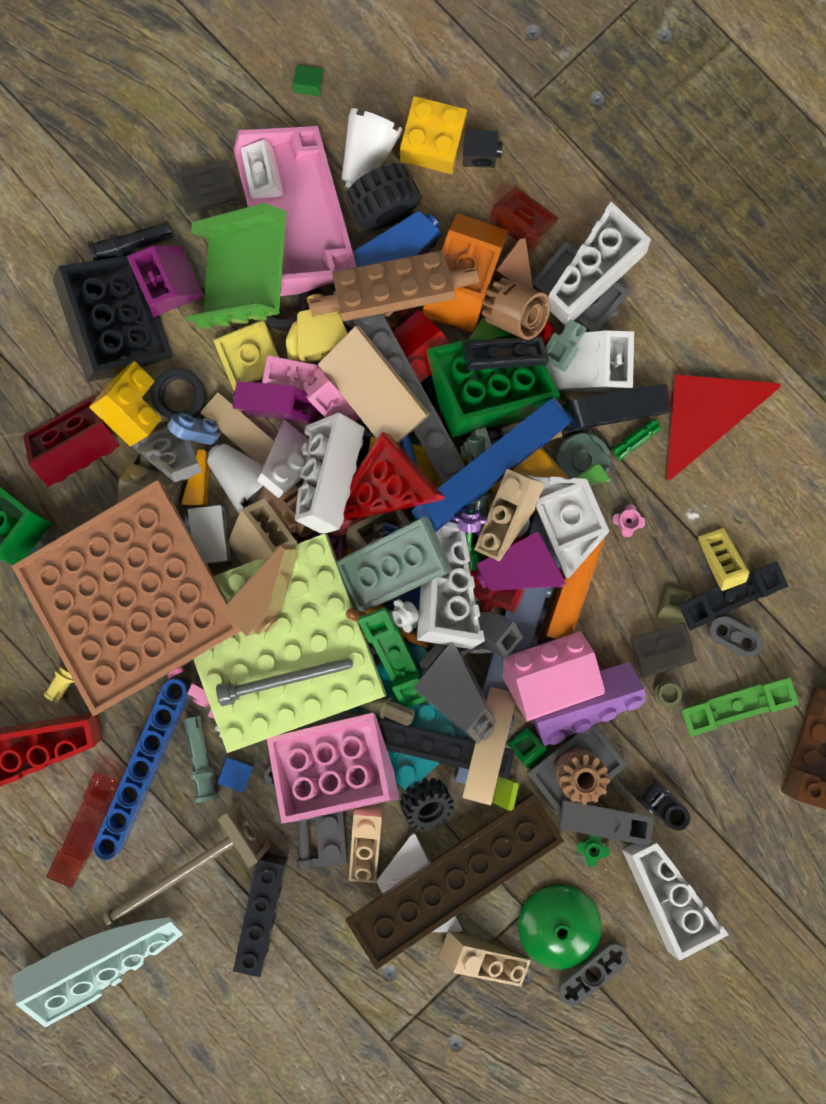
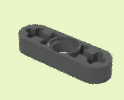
M615 940L606 942L586 961L562 978L558 984L561 1000L569 1006H576L620 971L628 961V954L624 946ZM613 949V951L618 952L620 958L618 960L614 958L609 959V951ZM600 958L603 959L604 963L606 962L608 966L607 970H605L603 964L599 961ZM590 966H597L600 969V975L595 980L585 977V972ZM578 976H581L582 981L586 985L585 988H583L582 983L579 984ZM570 985V987L575 988L577 994L574 996L570 993L567 994L566 987Z

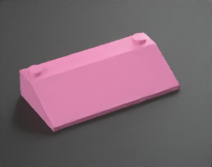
M318 126L238 130L234 154L248 207L266 203L286 211L280 296L296 295L334 283L332 272L356 268V262ZM266 139L274 149L283 196L252 199L241 148Z

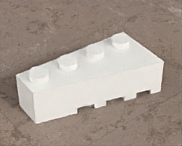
M612 202L609 203L605 213L597 221L585 243L582 244L572 263L566 268L548 296L550 311L565 326L570 319L574 321L648 251L651 239Z
M339 412L305 426V434L309 436V441L303 445L302 454L307 456L306 464L301 467L300 477L304 479V485L298 489L295 521L321 534L339 530L343 523V513L346 501L350 496L352 477L357 468L358 453L363 444L362 437L365 428Z
M448 522L435 533L453 571L421 585L417 640L444 645L453 643L456 647L473 649L484 642L485 639L483 630L480 631L478 620L480 612L474 598L473 588L475 584L469 570L468 562L470 557L465 532L458 529L457 523Z
M651 840L650 846L634 843L622 849L666 949L670 954L680 961L729 935L656 842Z

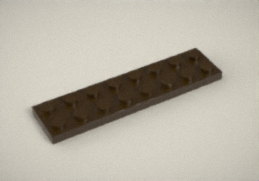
M531 793L516 803L512 811H504L345 918V921L377 970L562 844L564 840L536 795Z

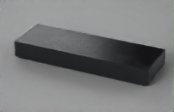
M534 337L530 340L523 338L463 341L461 345L467 371L546 366L549 361L542 337Z

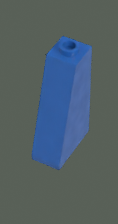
M417 211L355 250L353 255L356 266L361 267L425 254L442 236L438 229L440 223L430 213L424 216L420 211Z

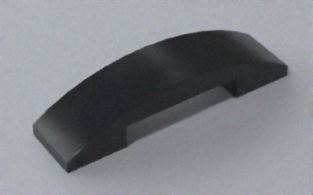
M778 561L750 571L747 581L743 584L723 591L717 585L679 604V607L689 630H694L716 620L717 617L756 599L767 597L789 586Z

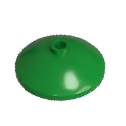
M552 884L538 889L525 901L519 913L518 933L523 948L534 961L552 969H569L586 961L595 951L601 936V919L595 904L583 891L566 884ZM564 928L567 930V933L564 936H558L557 932L559 929Z

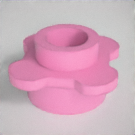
M631 504L627 505L623 512L615 514L612 518L613 523L622 530L621 534L624 537H631L635 530L645 526V519L636 511V507ZM628 518L631 519L630 524L626 522Z

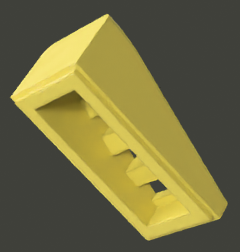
M725 528L698 537L713 575L722 591L747 581L749 571ZM722 540L723 544L711 548L710 544ZM723 551L727 552L726 554H723L718 557H716L715 555ZM729 561L732 563L724 567L721 566V564Z

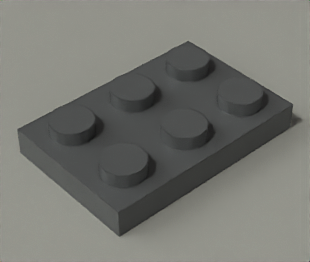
M565 241L532 281L533 289L549 296L566 268L572 263L578 250ZM615 282L574 321L584 326L587 332L599 331L630 292Z
M595 724L583 733L573 734L527 771V774L559 815L561 814L563 800L573 802L558 786L554 775L556 761L565 751L572 748H584L591 751L608 768L609 779L613 778L627 766ZM587 772L581 773L577 781L583 780Z

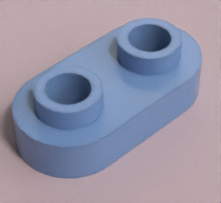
M186 413L172 415L167 425L169 431L181 439L214 445L221 435L217 423L213 420L194 418Z

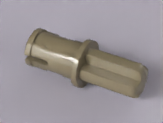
M382 697L359 706L380 714L382 719L387 717L406 726L411 724L415 714L414 710L393 702L391 697Z

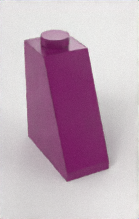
M237 381L232 407L235 410L250 415L304 424H312L318 421L319 415L318 409L306 398L307 392L295 386Z
M539 532L510 546L500 561L489 557L477 564L480 570L476 573L478 580L483 588L488 586L491 591L558 588L567 585Z

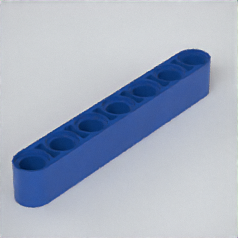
M555 398L550 399L440 486L438 490L445 496L442 501L418 505L411 513L417 520L428 516L435 532H437L452 520L453 517L504 477L507 469L514 470L562 431L573 420V417Z
M177 677L170 679L161 688L94 842V853L101 860H111L126 845L190 695L187 693L191 684L185 678ZM174 683L182 687L183 692L180 698L173 696L171 693V686ZM162 709L170 712L171 721L169 723L161 720L160 712ZM150 735H155L159 738V748H153L149 744ZM139 761L147 763L149 767L147 774L139 771ZM127 787L136 789L137 799H131L127 795ZM116 813H122L126 817V825H121L116 821ZM105 839H110L114 842L115 850L106 848Z

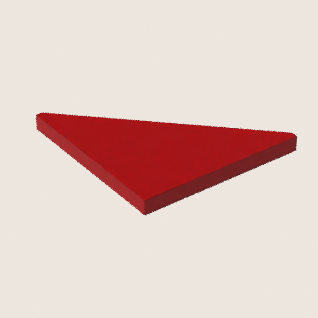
M674 375L671 397L673 411L670 412L665 480H672L780 388L781 383Z
M382 432L352 477L350 496L346 501L343 522L442 501L445 496L391 435Z

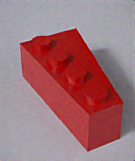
M91 713L0 728V787L93 748L102 739L98 715L92 716Z

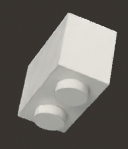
M218 505L188 509V516H185V526L191 533L205 562L213 564L232 561L231 550L228 544L229 532L226 507Z

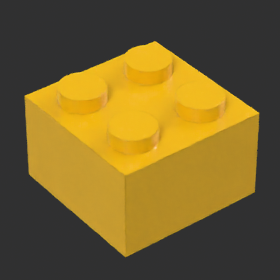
M414 96L400 147V162L453 175L466 125L467 109Z

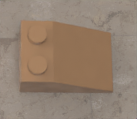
M280 545L222 609L221 613L245 636L260 635L264 631L267 633L278 623L279 620L276 617L282 611L299 552L295 545Z

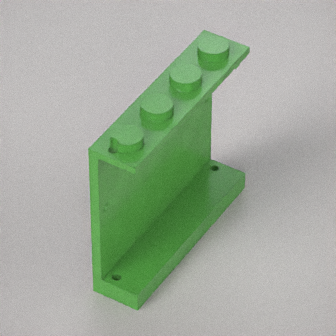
M262 203L192 222L191 233L209 240L203 313H191V315L185 316L186 321L196 323L197 328L212 329V325L230 326V322L248 323V319L266 320L267 316L279 314L286 211Z

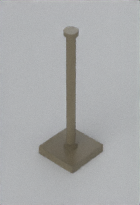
M242 799L231 805L218 818L219 823L228 835L227 838L115 910L106 911L103 914V919L107 926L110 928L116 926L118 920L234 846L248 868L257 863L271 844Z

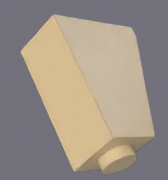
M265 498L241 509L228 540L229 546L242 564L250 563L257 559H267L280 545L297 544Z

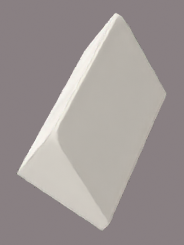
M262 139L242 147L241 153L251 198L283 196L275 153L271 144L266 139Z

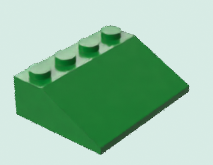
M502 331L463 341L521 337L507 331ZM463 341L429 348L426 351L440 412L452 438L484 427L490 428L527 418L550 399L555 398L557 400L560 396L546 366L467 371L461 348Z

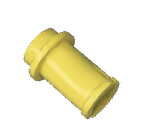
M61 666L60 669L55 670V677L44 693V696L50 701H53L55 698V703L61 702L70 683H74L66 666Z

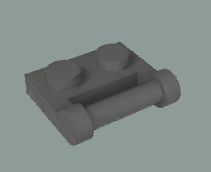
M344 811L296 821L299 847L297 869L304 870L313 867L347 865ZM308 820H316L318 856L310 857Z

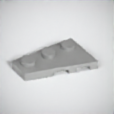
M167 426L151 432L149 436L132 445L134 450L140 455L142 454L145 459L174 482L189 479L195 474L202 472L191 442L175 436L169 431Z

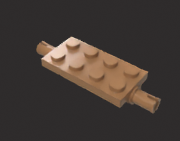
M443 250L332 272L336 290L333 292L334 295L310 298L309 304L312 317L337 312V314H341L342 321L453 300L455 299L454 288L479 284L476 266L451 271L447 267Z

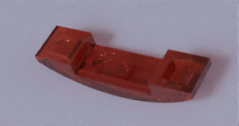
M94 772L83 796L84 801L62 848L58 850L46 875L47 878L73 888L93 851L96 837L120 785L119 781Z

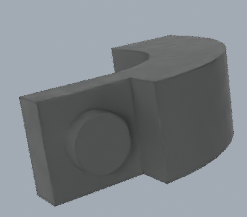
M480 612L478 620L480 631L483 630L485 641L473 649L457 647L462 655L474 650H489L506 659L523 636L514 621L496 613ZM433 643L434 647L419 663L425 673L448 645Z

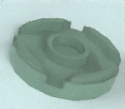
M579 433L564 440L557 450L555 462L570 479L575 478L596 463L600 464L607 474L610 468V451L605 442L596 435Z

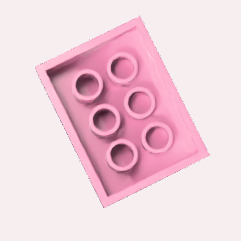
M375 713L285 733L267 739L281 824L399 799L394 769Z

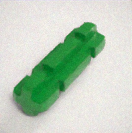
M654 418L643 425L644 427H640L622 440L623 443L620 442L611 450L613 455L618 460H622L629 454V451H634L650 439V436H654L661 431L660 424Z

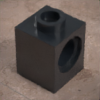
M465 129L462 167L495 168L496 159L502 158L503 141H498V131Z

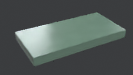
M428 516L336 561L356 610L362 612L453 571Z

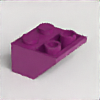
M152 246L127 256L153 317L204 297L182 246Z

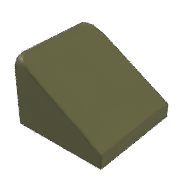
M666 585L657 618L683 625L685 619L679 604L692 598V593Z

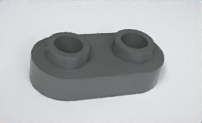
M719 616L708 624L707 631L711 640L740 656L754 657L762 649L763 641L761 636L756 631L732 618ZM719 625L725 627V632L722 635H719L717 632ZM744 638H748L749 640V646L747 648H744L742 646V640Z

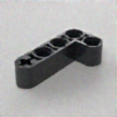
M667 384L572 400L562 405L573 417V420L562 431L563 435H571L593 427L670 413L673 410Z

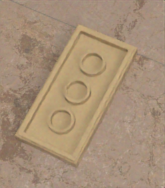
M355 326L318 364L377 439L382 432L390 434L399 444L430 415L360 326Z

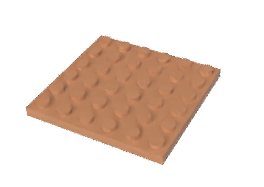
M158 480L12 566L92 716L98 715L241 632L221 613L222 609L228 604V601L162 482Z

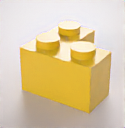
M135 361L119 371L89 406L130 447L149 436L161 420V417L142 399L155 381Z

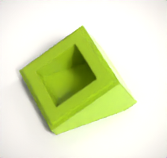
M498 777L492 802L512 811L519 787L517 780L510 777L509 779Z

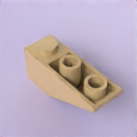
M507 469L488 514V520L484 524L474 550L500 561L533 513L545 483L525 474Z
M384 802L354 809L349 881L376 883Z
M450 931L447 932L438 956L453 973L520 987L531 962L529 958L480 939Z

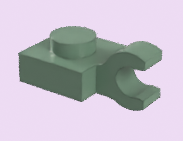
M570 319L561 336L554 333L545 347L549 359L548 362L565 372L579 350V347L574 345V343L584 335L586 328Z

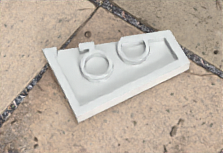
M286 420L283 421L278 430L276 439L257 479L258 482L278 498L283 496L302 479L300 471L301 467L306 464L307 456L302 454L303 445L309 441Z

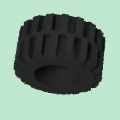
M391 163L369 171L357 179L345 194V198L361 230H376L394 224L410 214L422 200V195L405 163Z

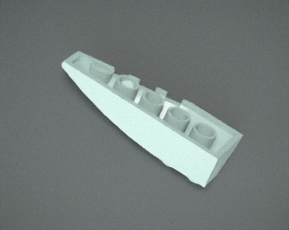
M170 917L141 921L90 936L53 952L46 958L12 975L15 1005L44 1027H47L102 996V990L109 984L112 986L117 985L122 981V975L129 969L137 970L144 964L145 957L149 954L157 955L182 936V929Z

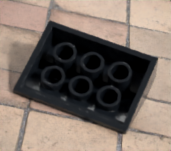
M127 256L58 266L53 282L87 382L114 377L119 371L134 361L142 368L173 357L159 315L153 317Z

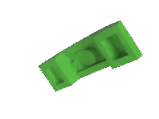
M786 677L721 694L685 707L681 711L689 736L691 737L715 730L717 726L764 712H775L799 705L791 677Z

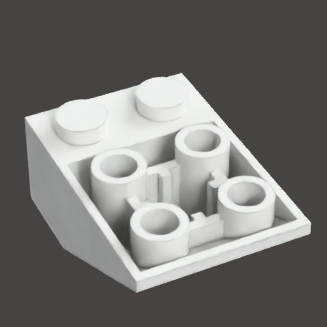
M585 332L574 343V345L579 347V350L565 372L549 362L546 364L558 391L611 393L632 389L634 332Z

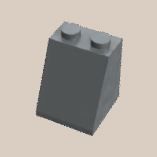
M450 643L413 688L427 703L479 744L482 739L486 740L495 730L494 724L497 721L468 662L457 647Z

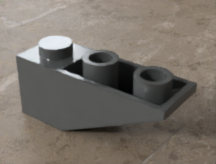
M563 800L558 829L650 846L654 817Z

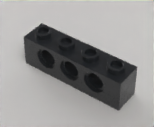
M265 852L256 863L233 972L261 977L289 857Z

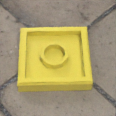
M264 320L213 340L234 391L236 390L237 381L258 383L263 380L267 355L280 358Z

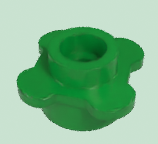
M590 835L582 842H579L576 847L578 853L583 854L586 864L590 867L596 866L598 860L603 857L607 858L610 854V849L603 845L599 836ZM592 847L596 848L595 852H591Z

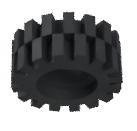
M427 778L422 779L421 784L416 781L413 783L414 789L408 787L406 788L407 794L402 793V800L399 801L400 808L411 828L414 827L415 830L419 831L421 828L422 831H427L428 826L434 829L436 828L435 824L438 822L440 825L445 823L443 818L449 819L451 816L449 812L454 811V801L447 787L440 779L437 781L436 778H431L428 782Z

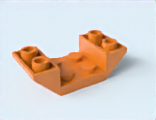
M457 213L442 249L446 264L451 271L476 266L479 284L454 288L455 299L424 305L422 313L428 319L471 334L474 332L482 310V302L485 299L509 230Z

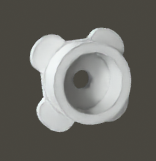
M398 599L394 601L395 608L391 612V616L397 626L403 627V630L409 633L412 631L411 625L418 621V612L411 602H402Z

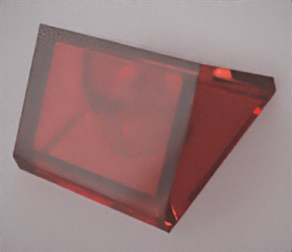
M514 187L495 203L490 221L500 228L509 230L508 234L517 241L526 238L527 249L534 253L559 218L519 188Z

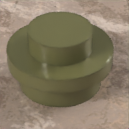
M663 680L656 685L654 698L659 705L671 708L681 701L682 689L675 681Z

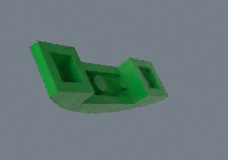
M384 607L358 617V622L369 643H373L392 681V689L400 705L408 708L425 702L423 697L413 688L422 678L401 631L394 623L388 610Z

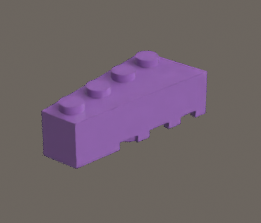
M624 663L600 671L605 689L603 695L532 719L544 746L558 744L571 734L583 733L596 723L610 721L617 714L626 710H635L646 702L645 689L631 663Z

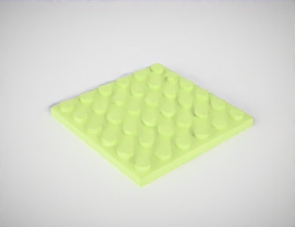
M323 534L295 545L299 552L282 611L276 617L279 620L278 623L269 632L266 633L264 631L260 635L253 634L250 636H245L240 632L193 659L227 753L386 696L360 624L346 617V611L349 608H354V605L336 564L337 559L328 534ZM257 559L214 576L228 603L267 559ZM344 658H350L353 661L351 669L240 696V699L235 700V703L222 707L217 698L216 686L220 683L229 681L231 684L236 683L240 685Z

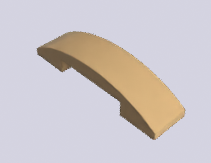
M490 687L487 703L497 721L494 724L495 730L488 739H482L479 744H475L463 794L464 799L490 806L516 704L510 691Z

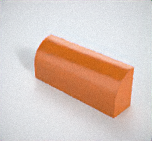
M605 537L569 578L566 579L562 572L567 585L557 588L542 635L559 639L574 634Z

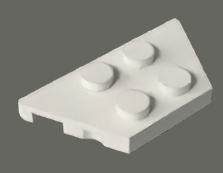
M527 475L545 483L535 508L563 574L567 579L609 533V529L587 479L547 478Z
M415 831L409 835L407 841L396 852L389 865L378 876L376 882L382 894L430 862ZM455 916L433 932L462 931V926L457 916Z

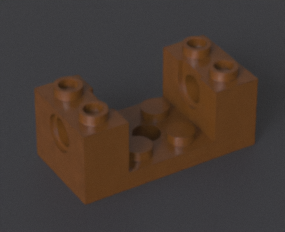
M813 687L781 792L795 800L826 809V756H822L819 750L820 745L826 741V690Z

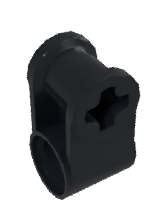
M653 778L651 780L652 785L642 796H637L636 800L654 816L656 815L669 828L676 831L684 830L690 823L689 811L673 797L672 793ZM680 809V820L670 822L669 814L671 811Z

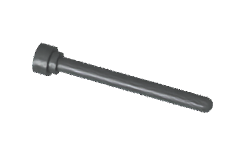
M344 658L240 685L236 683L231 684L229 681L220 683L216 686L217 698L222 707L235 703V700H239L240 696L351 669L353 661L350 658Z

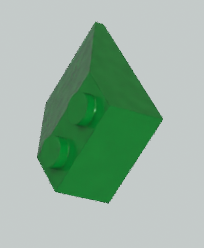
M0 485V560L13 566L28 556L51 523Z

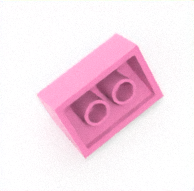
M581 631L509 655L503 660L502 678L526 721L605 693L595 653Z

